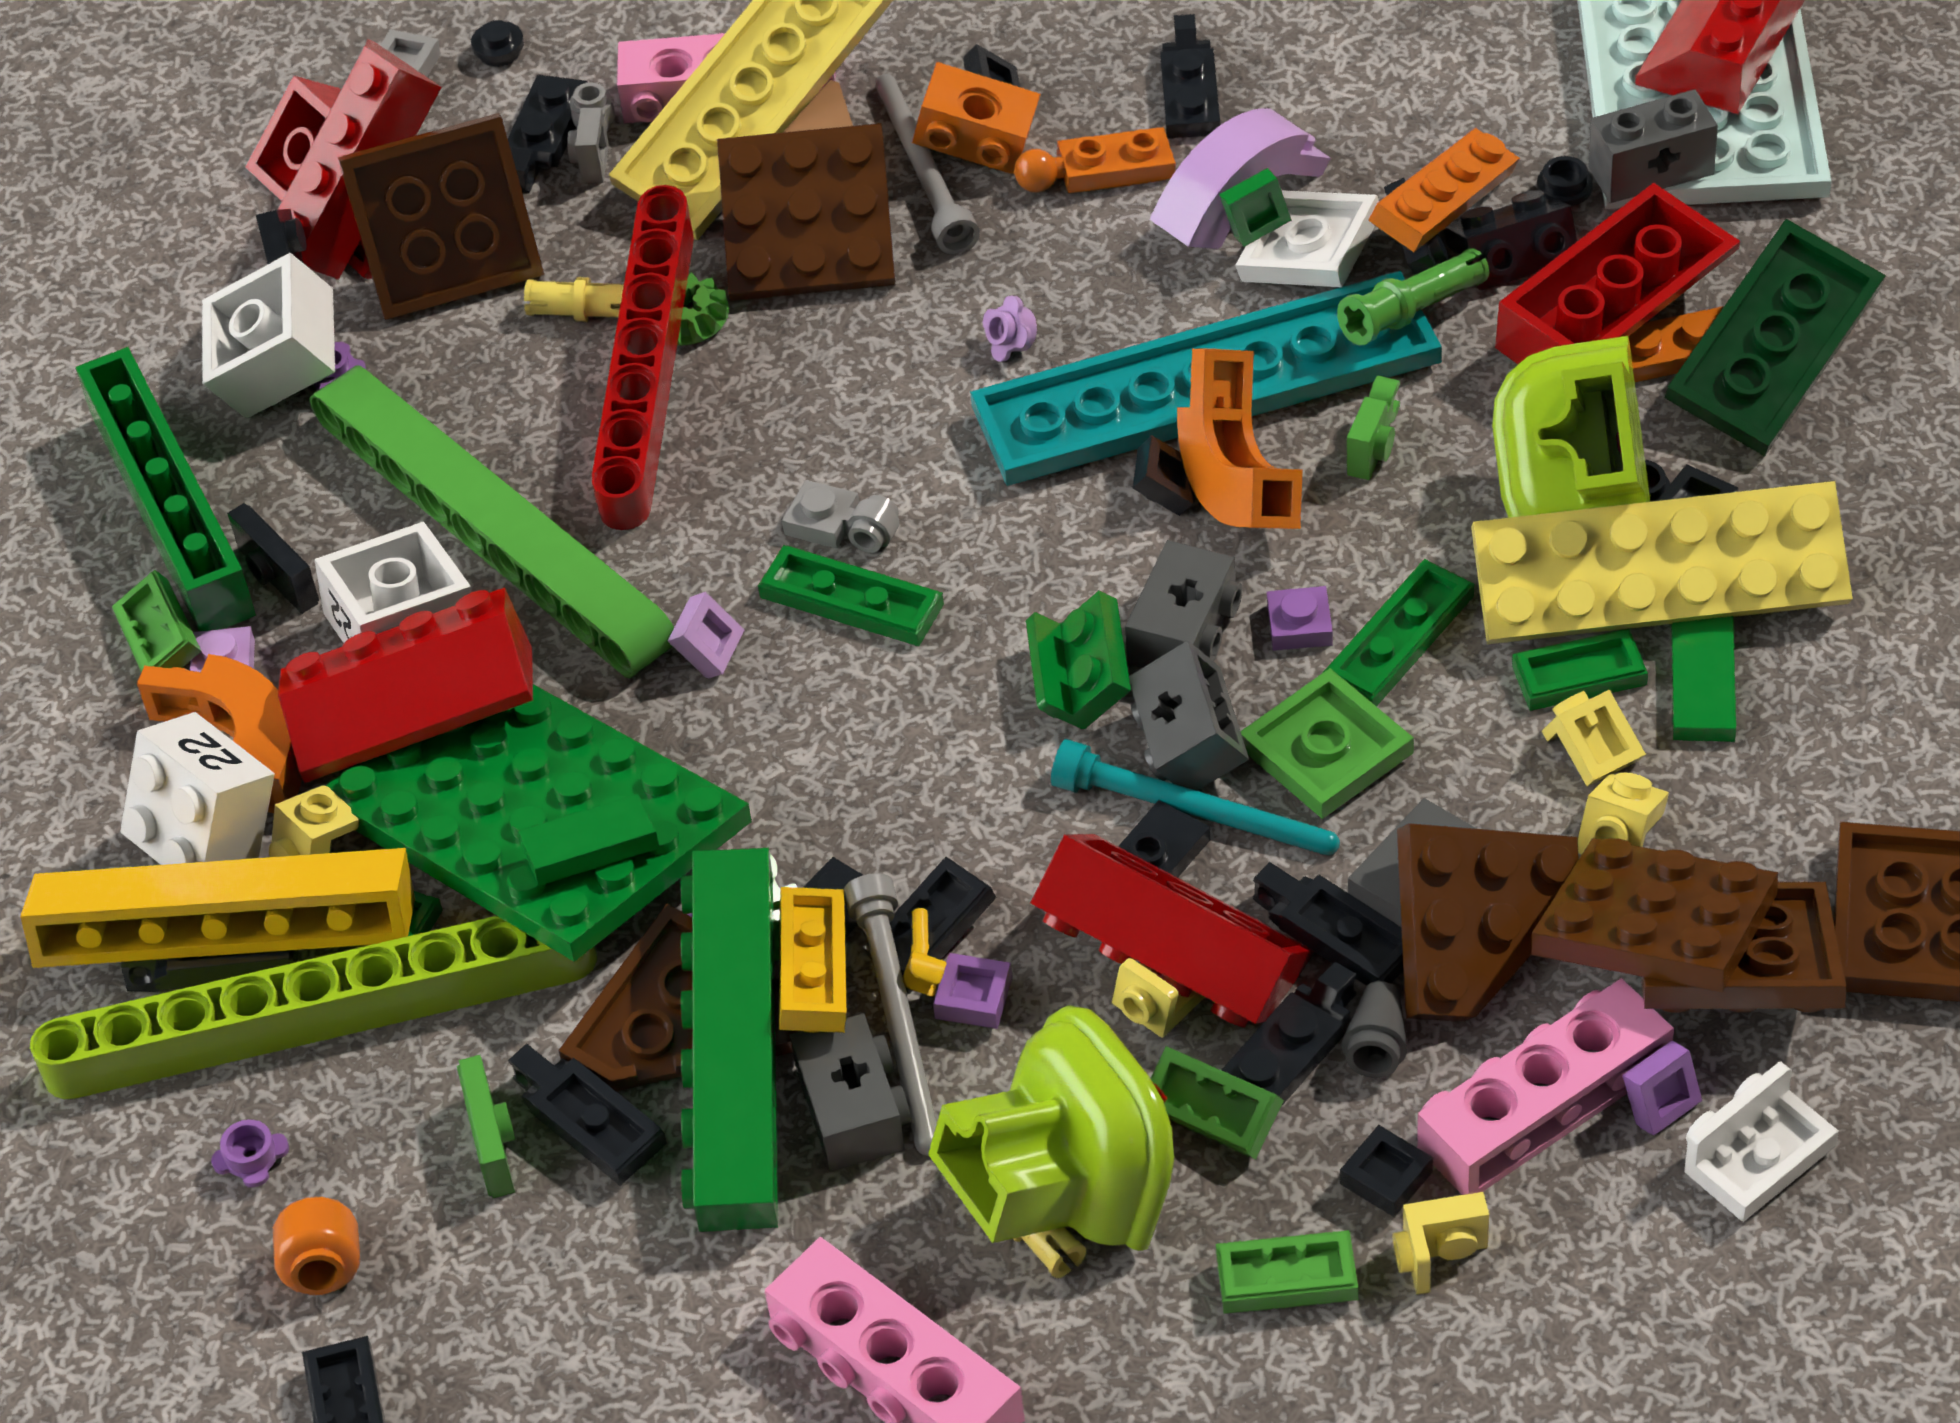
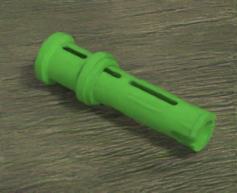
M1467 249L1460 255L1403 281L1394 278L1384 279L1374 286L1372 292L1363 296L1351 294L1340 301L1337 308L1339 326L1352 343L1367 345L1377 338L1379 332L1385 329H1401L1411 323L1417 311L1469 287L1485 282L1489 276L1487 260L1484 258L1468 266V262L1479 258L1482 253L1476 249Z

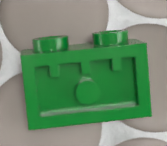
M1098 590L1079 608L1073 610L1061 623L1037 612H1034L1026 619L1036 703L1041 711L1080 729H1086L1131 691L1116 598Z

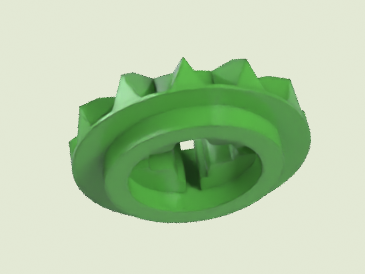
M692 272L688 275L684 306L692 302L694 309L683 307L677 345H691L704 341L715 335L725 324L729 314L725 290L717 288L713 278L698 281Z

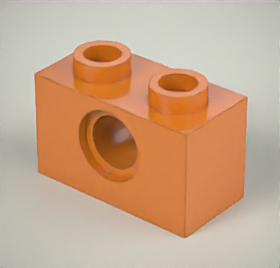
M936 62L920 109L912 143L989 168L1014 174V166L1018 157L1023 153L1040 93Z

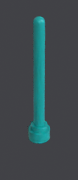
M1069 739L1063 740L1053 762L1051 785L1077 793L1080 788L1091 790L1094 785L1153 804L1160 800L1183 813L1327 856L1336 853L1340 846L1339 837L1332 831L1101 762L1100 755L1091 753L1089 745Z

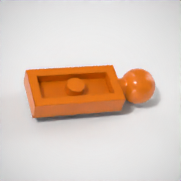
M1164 127L1059 140L1057 141V157H1053L1042 149H1030L1023 152L1016 160L1014 175L1017 183L1023 189L1034 193L1049 189L1056 179L1063 178L1069 194L1171 179L1175 173L1176 163Z

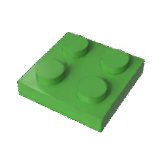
M1331 668L1240 731L1248 756L1321 819L1328 816L1414 753V737Z

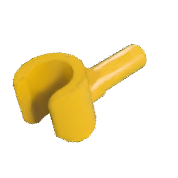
M917 908L912 911L913 944L903 975V981L906 988L934 997L937 985L942 980L946 961L927 955L929 949L928 911L924 908Z

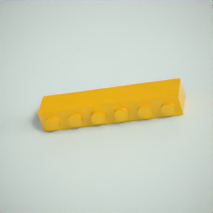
M406 848L38 873L33 876L20 918L32 967L42 968L373 945L408 936L415 895Z

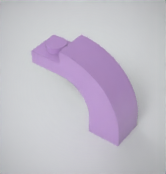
M1261 108L1244 112L1221 124L1189 153L1166 185L1150 220L1188 247L1219 249L1222 247L1231 228L1219 194L1266 168L1276 177L1284 174L1320 177L1323 175L1331 158L1313 146L1316 140L1312 135L1301 130L1272 109Z

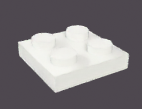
M1282 191L1292 221L1246 245L1235 265L1241 282L1343 287L1375 227L1368 220L1376 204L1379 202L1378 196L1369 194Z

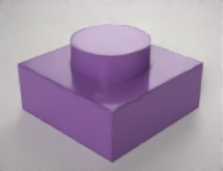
M1326 586L1266 591L1273 651L1333 645V631Z
M949 953L945 971L933 1003L935 1019L998 1029L1013 978L1011 963Z
M1672 1040L1622 1075L1635 1123L1653 1136L1703 1101L1690 1051Z

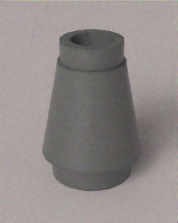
M1377 981L1368 984L1364 988L1363 996L1342 1040V1050L1348 1065L1362 1076L1370 1078L1388 1076L1397 1069L1407 1054L1401 992L1396 986L1388 982Z

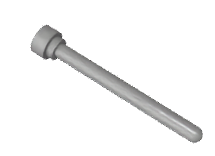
M890 74L880 75L875 82L876 90L935 212L931 231L939 248L944 253L950 255L970 250L975 246L980 237L979 227L971 211L954 203L929 149L912 143L917 125L895 78Z
M879 873L866 874L851 880L844 887L846 905L849 916L857 920L858 926L866 931L900 1082L911 1114L912 1123L910 1125L915 1146L920 1154L929 1156L928 1152L937 1122L890 922L894 919V911L898 907V900L893 880L890 876Z

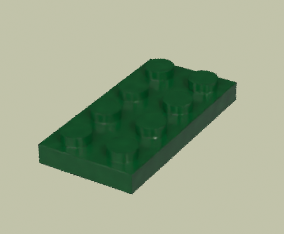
M1785 219L1667 387L1664 398L1765 457L1881 289L1886 275L1790 220Z

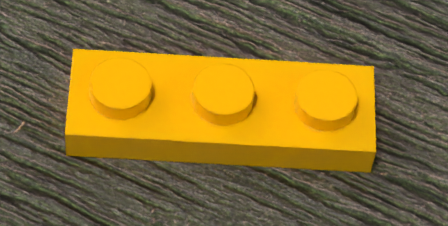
M781 887L779 904V1030H796L810 1033H845L844 890Z

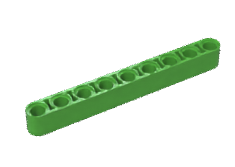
M355 365L311 395L309 398L311 408L318 421L328 432L624 677H633L673 647L668 642L674 626L656 604L366 369Z

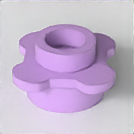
M1007 296L1002 306L997 309H988L983 317L985 334L988 341L992 344L991 354L996 361H1007L1011 352L1026 351L1035 341L1037 333L1036 319L1031 310L1023 307L1021 299L1017 296Z

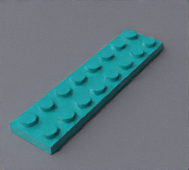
M1397 271L970 391L971 404L1006 486L1136 450L1151 435L1163 442L1178 438L1177 407H1190L1192 349L1254 351L1252 416L1368 384L1374 382L1377 376L1389 378L1442 363V346L1422 310L1416 312L1411 323L1401 329H1385L1379 332L1377 338L1367 345L1352 343L1342 332L1337 318V308L1340 301L1351 294L1363 296L1372 292L1377 283L1387 278H1394L1400 281L1405 280L1401 271Z

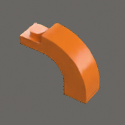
M1192 349L1190 407H1177V428L1183 466L1193 492L1207 512L1218 521L1229 526L1300 529L1303 470L1279 469L1272 466L1264 459L1255 441L1252 427L1254 351Z
M208 654L201 672L189 671L181 667L162 668L144 665L137 686L149 720L165 722L196 712L215 728L234 738L233 741L275 773L268 807L269 813H274L275 804L298 795L302 777L299 773L278 698V689L270 680L244 663L213 654Z

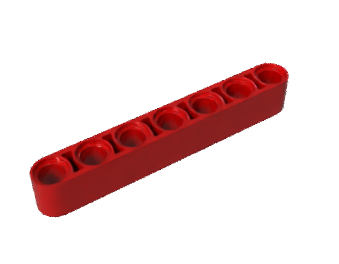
M660 185L648 189L641 195L635 215L592 470V486L600 518L605 525L616 530H629L640 526L648 519L652 507L694 243L687 197L683 191L675 186Z

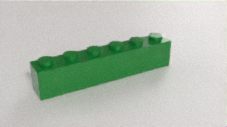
M129 347L76 366L75 369L91 416L198 631L224 629L257 616L243 570Z
M769 848L692 851V875L681 876L683 914H692V932L681 933L683 971H693V990L681 991L683 1029H693V1049L681 1050L683 1088H693V1108L682 1109L683 1148H693V1169H682L681 1172L683 1209H694L699 1232L778 1228L774 877Z

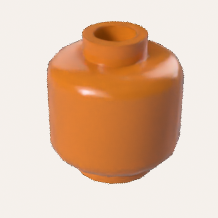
M307 1197L291 1203L279 1213L273 1226L274 1269L282 1283L296 1292L308 1295H325L343 1288L354 1278L360 1266L358 1222L347 1206L338 1200L326 1197Z

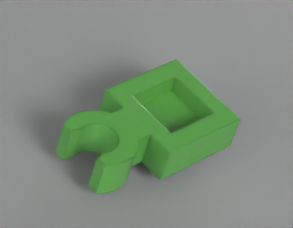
M1377 376L1369 397L1365 396L1347 436L1348 476L1370 480L1378 460L1385 462L1388 460L1395 438V429L1389 425L1395 420L1400 407V401L1394 400L1400 386V380Z

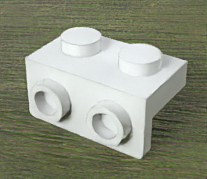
M1781 1061L1763 1075L1755 1073L1748 1077L1737 1089L1734 1098L1716 1113L1707 1111L1692 1124L1686 1136L1685 1173L1742 1222L1746 1221L1837 1146L1839 1131L1789 1090L1792 1070Z

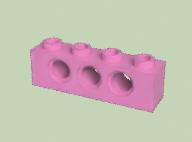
M725 33L618 42L617 87L624 123L652 122ZM836 71L829 80L836 81Z
M1622 978L1602 991H1591L1579 1000L1571 1012L1551 1025L1545 1023L1536 1027L1526 1037L1523 1044L1502 1058L1493 1057L1479 1066L1470 1079L1450 1092L1442 1091L1431 1097L1418 1113L1417 1148L1433 1157V1165L1462 1195L1483 1192L1625 1096L1627 1090L1622 1075L1668 1042L1673 1041L1674 1028L1655 1009H1644L1643 998ZM1585 1050H1595L1599 1052H1587ZM1539 1083H1540V1084H1547V1085H1549V1086H1536V1085H1533V1084H1539ZM1492 1117L1499 1120L1487 1121L1482 1118Z
M819 1237L764 1290L770 1315L768 1324L776 1338L793 1351H797L802 1347L814 1356L825 1376L838 1387L845 1389L851 1385L866 1396L870 1408L884 1423H1023L1025 1421L1021 1387L822 1237ZM840 1319L851 1320L850 1322L841 1326L829 1325L830 1323ZM886 1357L901 1358L890 1364L878 1363ZM945 1394L952 1396L943 1402L927 1401L936 1395Z

